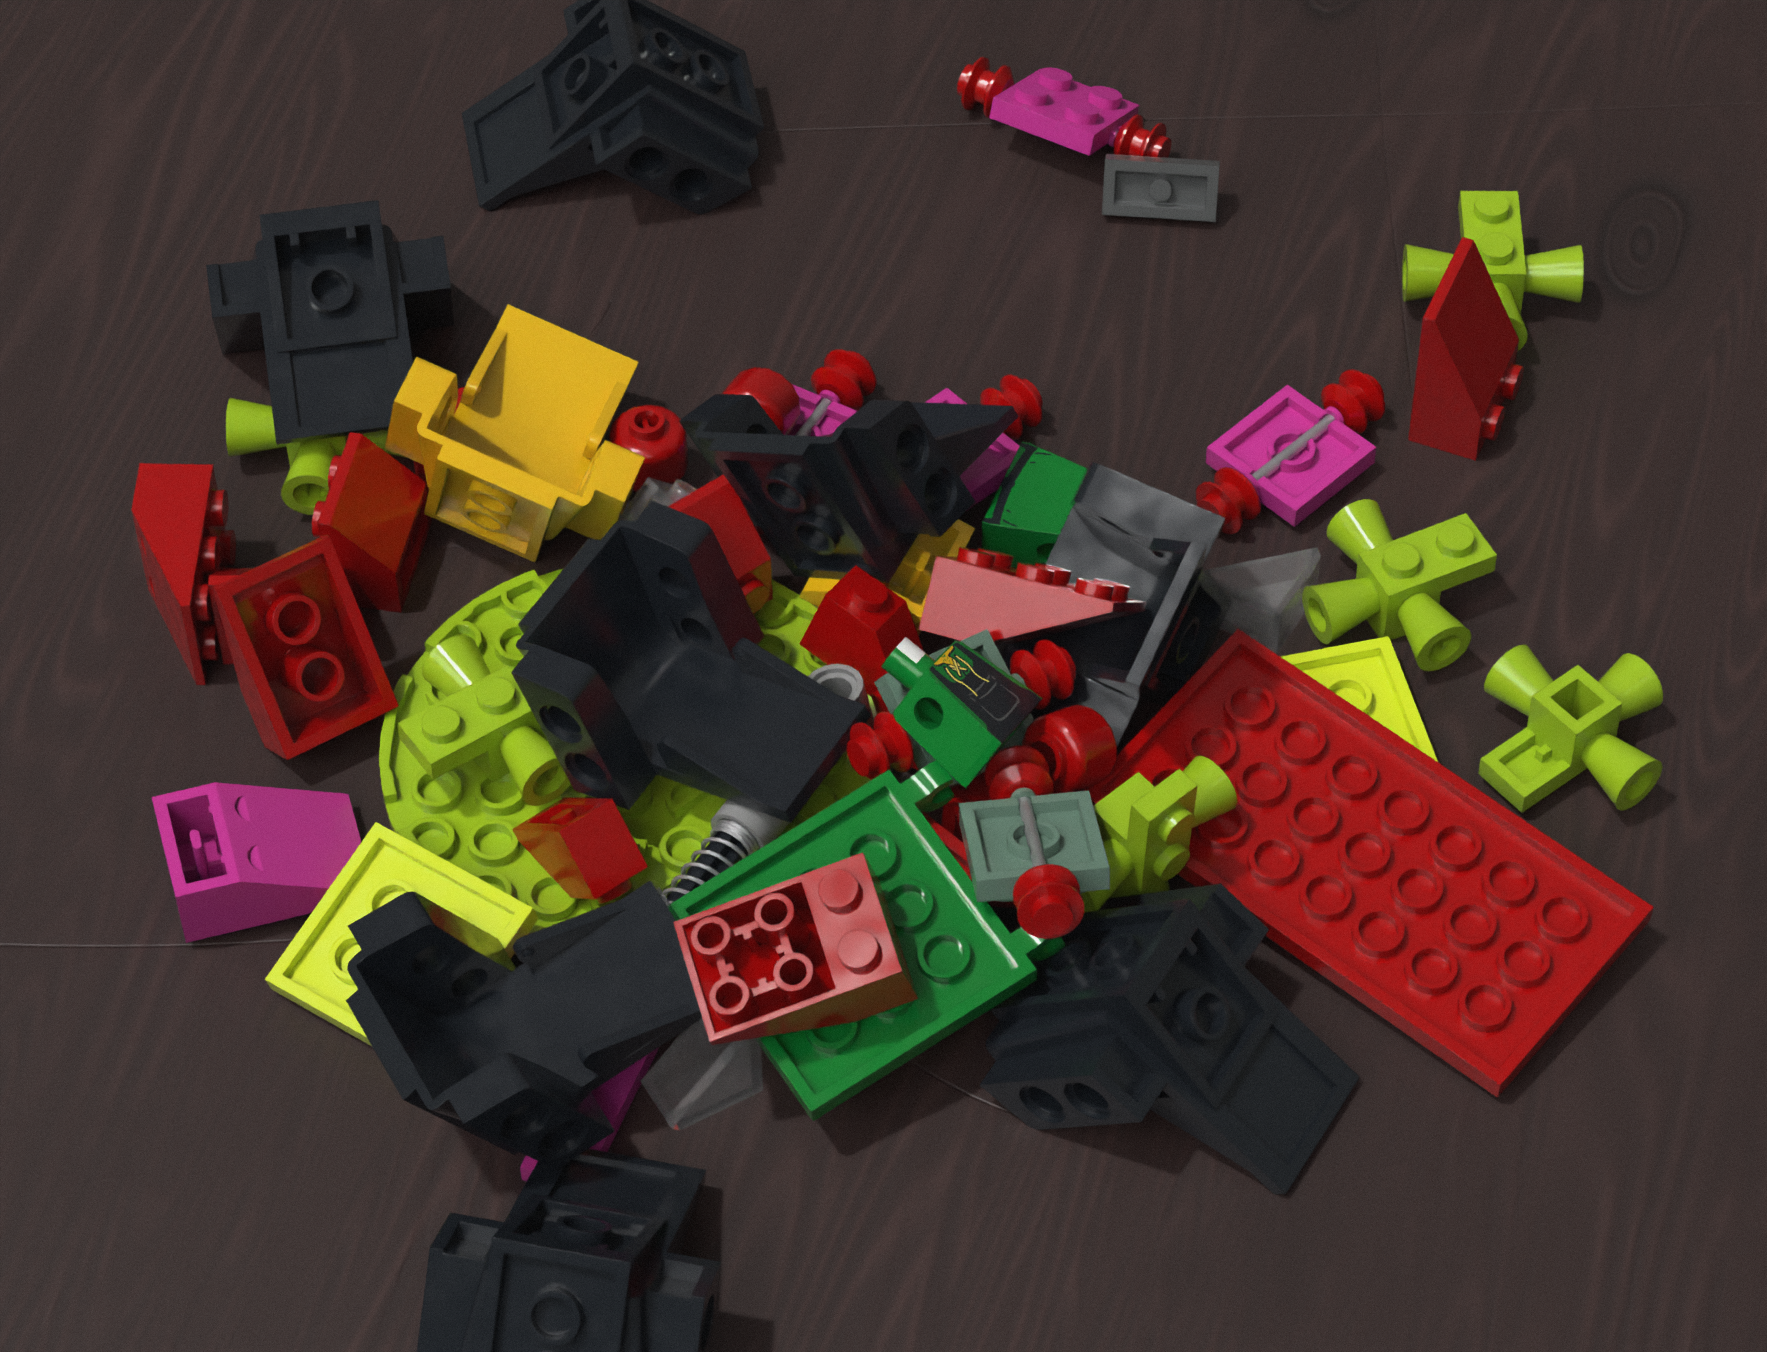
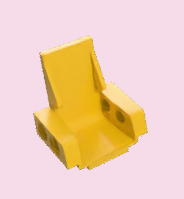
M507 304L494 333L465 385L456 412L455 407L458 399L457 374L419 357L415 358L393 402L384 449L424 465L427 486L430 488L424 510L425 515L532 562L536 561L544 541L554 539L565 527L591 539L601 540L616 522L620 521L645 459L644 456L605 440L602 444L639 362Z

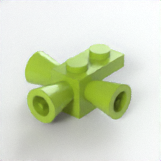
M1460 191L1458 211L1461 238L1465 237L1474 240L1519 338V351L1525 345L1528 338V332L1521 317L1524 292L1576 303L1581 302L1584 279L1582 246L1577 245L1524 255L1518 191ZM1405 244L1402 261L1403 301L1408 302L1433 297L1454 254Z
M229 398L226 410V444L229 456L234 457L287 447L290 470L281 489L282 500L294 511L313 515L316 503L318 501H325L329 492L328 473L331 460L335 455L342 456L348 436L277 445L272 406ZM388 430L363 434L388 454L404 457L384 449Z
M1362 499L1341 509L1332 518L1327 527V538L1357 564L1356 579L1304 587L1302 592L1303 608L1315 636L1323 644H1329L1367 620L1379 638L1389 636L1391 641L1406 635L1417 665L1424 671L1439 670L1456 661L1467 650L1472 635L1468 628L1439 604L1441 591L1495 571L1497 554L1467 513L1393 540L1380 506L1376 501Z
M457 635L444 640L427 656L423 664L422 674L427 682L447 697L398 722L401 741L433 780L474 759L492 782L511 773L523 800L528 805H544L558 798L568 789L571 783L548 740L544 738V733L516 683L510 668L506 665L490 673L475 640L468 635Z
M1518 645L1506 652L1491 668L1484 683V691L1528 716V723L1525 729L1480 759L1478 774L1521 813L1587 768L1620 811L1635 806L1655 786L1662 772V763L1616 737L1619 722L1657 708L1663 701L1661 683L1653 669L1642 658L1631 653L1623 654L1599 681L1594 679L1579 665L1553 680L1527 645Z
M1196 756L1183 771L1178 769L1157 786L1152 785L1143 775L1137 772L1093 806L1110 867V889L1086 891L1080 894L1084 902V912L1098 911L1109 898L1170 890L1168 880L1182 870L1190 857L1189 846L1192 828L1231 811L1237 806L1235 789L1227 775L1216 763L1204 756Z

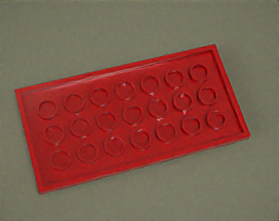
M1237 629L1122 749L1116 756L1112 772L1103 781L1083 790H1089L1094 806L1137 772L1143 775L1152 785L1157 786L1178 769L1183 771L1196 756H1204L1212 760L1224 771L1231 781L1237 795V806L1231 811L1192 828L1189 846L1190 857L1178 875L1195 887L1222 884L1269 929L1265 936L1497 1098L1648 924L1654 909L1652 905L1240 629Z

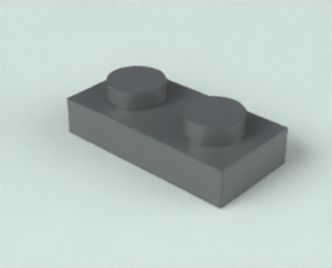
M1106 154L1102 215L1216 222L1220 161Z

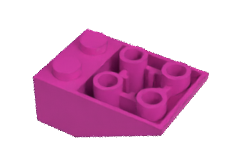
M214 782L152 797L186 943L312 913L362 842L349 794Z

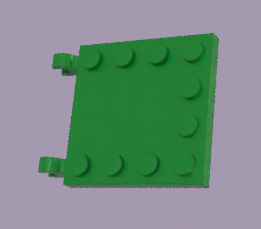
M937 761L924 766L915 775L901 784L890 770L885 771L671 903L678 917L683 919L848 857L864 853L880 881L918 999L852 1023L755 1038L812 1121H815L1037 980V969L1032 961L1047 959L1065 946V942L1061 937L1052 939L1037 938L1028 934L1022 927L1010 934L987 901H976L971 879L921 813L934 811L954 798V793L949 788V785L953 783V779Z

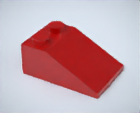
M1461 238L1423 316L1408 440L1476 461L1485 440H1496L1505 415V407L1501 405L1505 398L1515 399L1523 378L1524 366L1516 364L1519 338L1474 240L1469 238Z
M324 535L212 588L241 692L263 745L268 750L289 760L399 706L330 536Z

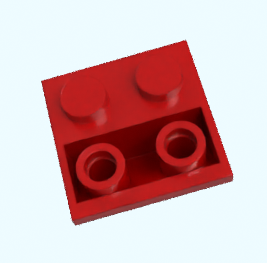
M350 432L342 456L335 455L331 460L328 473L329 492L325 501H318L315 505L312 517V534L317 538L324 535L330 536L343 568H346L348 582L358 607L401 613L432 523L431 517L424 514L428 498L427 483L363 434Z

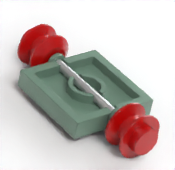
M988 629L959 641L1040 696L1042 700L1034 708L1036 710L1046 708L1050 703L1051 695L1063 700L1070 697L1073 692L1074 680L1076 678L1074 661L1064 648L1058 647L1050 640L1043 639L1038 641L1034 646L1033 654L1026 650L1014 652L1010 660V672ZM948 647L943 648L937 652H934L929 656L932 659L936 660ZM889 673L883 675L874 683L889 712L883 711L875 716L873 729L863 722L854 724L850 730V741L847 743V755L852 767L859 775L866 776L870 780L890 770V766L894 770L904 773L912 768L913 762H915L918 770H920L929 763L936 761L894 719V710L910 690ZM1031 713L1002 749L1022 745L1025 731L1034 721ZM985 768L977 776L985 773ZM953 777V783L949 785L950 789L960 784Z
M1010 746L997 752L986 765L984 776L986 785L989 788L990 800L959 803V825L976 901H1014L1017 908L1018 922L1024 931L1037 938H1058L1074 930L1081 922L1085 908L1080 894L1086 891L1110 889V867L1089 790L1053 794V781L1049 774V765L1045 756L1040 751L1029 746Z

